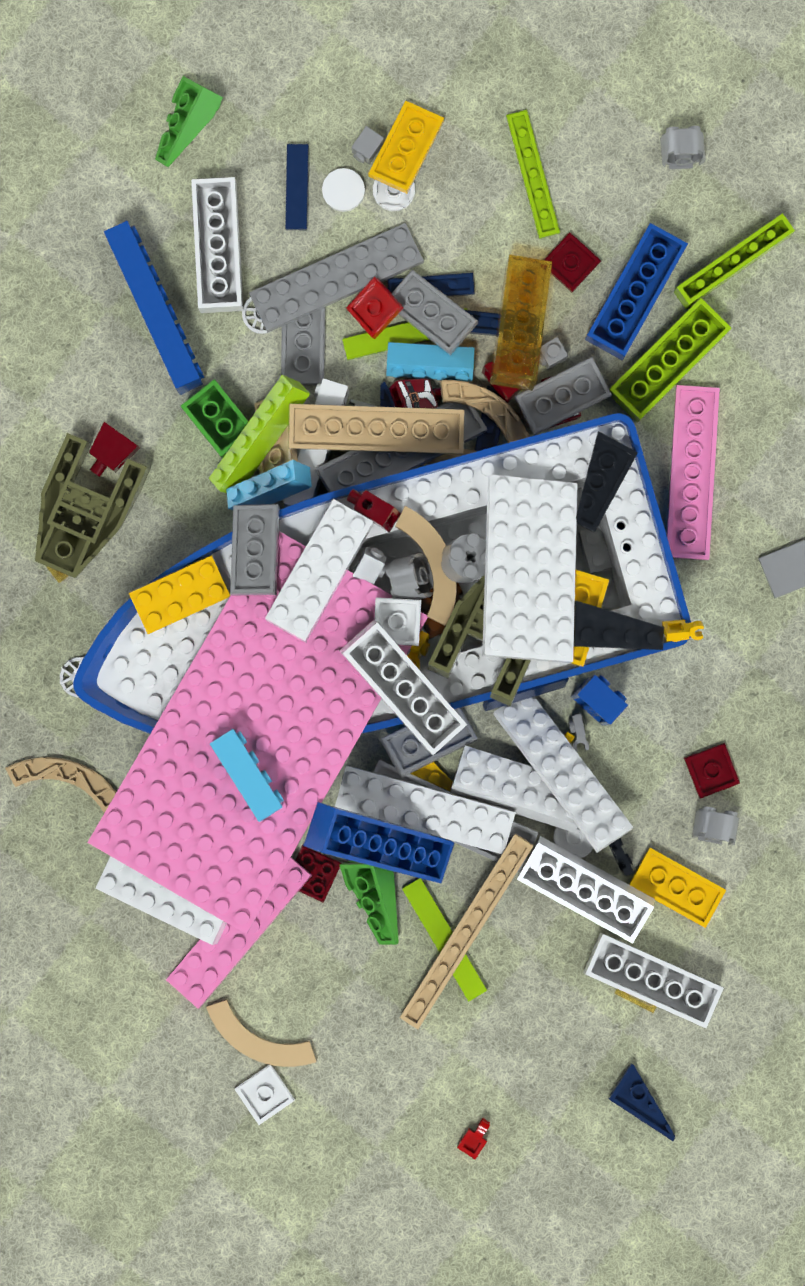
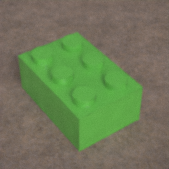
M215 379L181 405L183 411L222 459L249 422Z

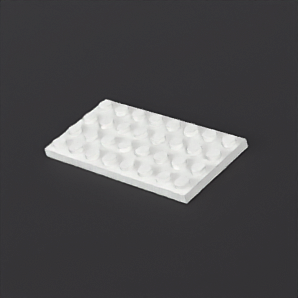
M500 475L488 476L482 656L562 663L573 662L577 483Z

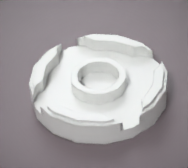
M342 168L328 174L323 182L322 192L324 200L332 209L346 212L355 209L363 201L365 188L360 175L353 170Z
M377 180L374 181L373 196L376 203L383 209L400 211L407 208L413 201L415 195L414 182L408 194Z
M558 827L555 828L554 843L580 858L587 856L593 850L592 845L579 828L575 832Z

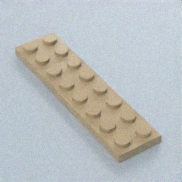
M289 404L288 449L463 454L464 410Z

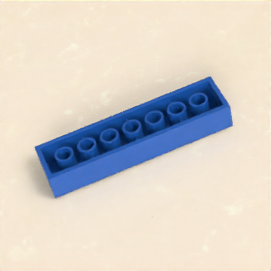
M125 221L105 230L104 234L179 395L202 386L201 379L205 378L198 362L193 363L192 361L196 357L189 343L184 344L183 340L187 339L180 323L175 324L174 322L178 318L171 304H166V301L169 299L162 284L157 285L156 283L160 279L153 265H148L151 260L144 245L139 246L142 240L135 225L130 227L128 221Z
M317 802L304 846L328 855L442 884L455 842Z

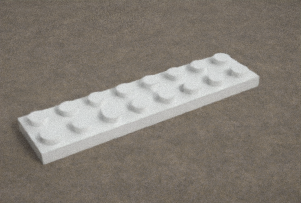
M535 697L512 703L511 707L508 705L502 706L494 711L493 715L597 853L632 830L633 826Z
M346 765L335 804L337 808L499 854H503L506 849L516 813L515 811Z

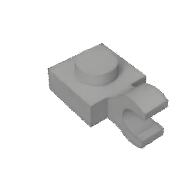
M581 714L571 716L572 720L568 721L570 733H575L576 737L572 747L577 752V744L582 743L584 744L585 751L589 750Z

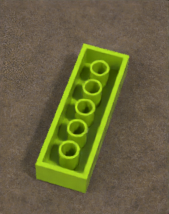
M700 298L609 389L612 394L611 398L638 423L732 328Z

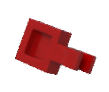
M482 1118L475 1131L468 1128L457 1148L476 1160L487 1143V1139L483 1135L490 1127V1122Z

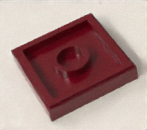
M569 232L542 261L541 265L573 293L601 263V260Z
M725 743L684 758L699 799L740 784Z

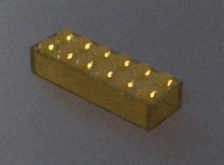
M509 254L505 266L490 384L530 391L534 389L538 376L552 266L551 261Z

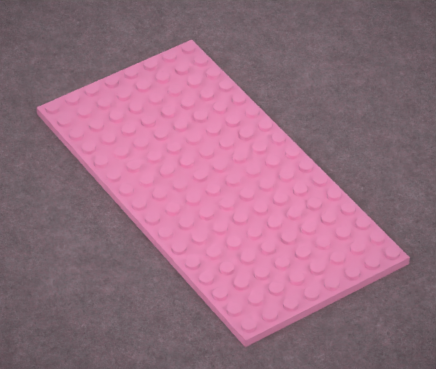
M280 531L278 539L277 595L230 596L87 842L245 934L248 933L311 823L317 802H323L381 700L380 696L339 650L374 620L376 598H392L391 594L366 580L353 577L354 573L347 570L306 643L267 622L265 617L306 548L303 544ZM422 612L420 613V631L428 618ZM398 645L399 648L407 655L411 646ZM232 729L236 733L241 731L247 741L244 746L248 752L253 750L260 761L256 765L261 772L263 770L267 772L272 780L269 783L273 791L277 789L284 799L281 803L283 808L261 822H258L210 746L211 742Z

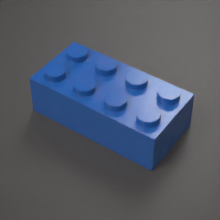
M594 675L588 677L570 697L602 726L611 725L628 706L625 703L627 698L618 690L612 691L608 687L610 685L609 681L602 675L598 677Z

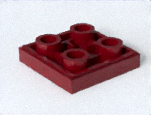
M302 845L295 861L312 876L299 892L324 903L339 871L341 862Z

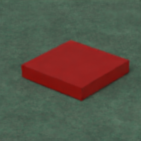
M376 277L346 307L351 315L374 339L404 308Z

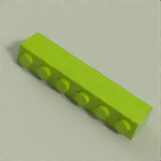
M782 213L677 286L674 294L684 308L688 309L700 298L711 293L791 237L795 232L794 228Z
M281 375L209 477L210 481L219 491L227 493V488L250 479L289 425V404H304L310 395L299 381Z

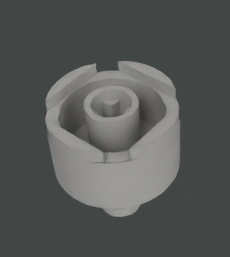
M691 126L688 129L669 127L666 129V133L661 136V155L664 167L667 164L669 169L672 170L691 169L694 163L699 162V165L705 162L704 135L699 126Z
M477 534L462 535L443 549L441 567L450 580L467 584L485 575L486 541Z
M422 553L394 559L386 566V574L390 578L392 586L391 596L393 599L420 600L433 595V592H430L433 587L429 563L423 561L422 558L425 556Z
M706 806L699 808V811L695 813L692 838L698 837L700 841L722 844V841H727L728 845H735L739 824L738 813L733 811L718 813L716 808Z

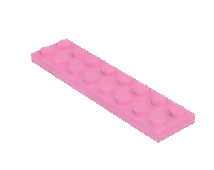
M676 385L666 534L673 558L709 560L720 388Z
M291 857L247 934L227 923L218 944L211 945L200 939L166 981L196 1008H201L312 875Z

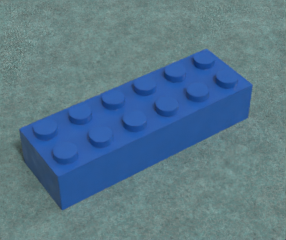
M650 223L585 340L623 361L688 243Z

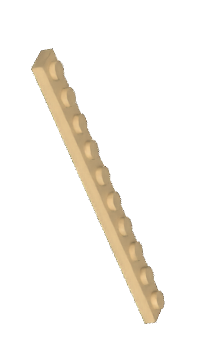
M515 833L400 1016L402 1020L416 1029L420 1028L533 848V844Z

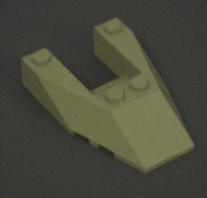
M67 433L41 492L35 561L76 579L123 526L143 488L150 469L127 458L110 498L75 484L74 482L91 445L87 441Z
M485 575L456 603L428 663V670L449 678L468 635L483 641ZM506 658L491 691L490 698L511 707L531 660Z

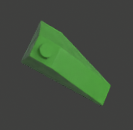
M183 76L172 98V103H176L174 114H168L166 119L169 122V132H165L162 135L155 160L169 167L214 117L216 111L220 108L223 97Z
M352 860L341 863L340 868L345 885L349 891L353 890L359 901L356 902L358 908H363L369 916L367 924L379 945L398 944L394 872Z

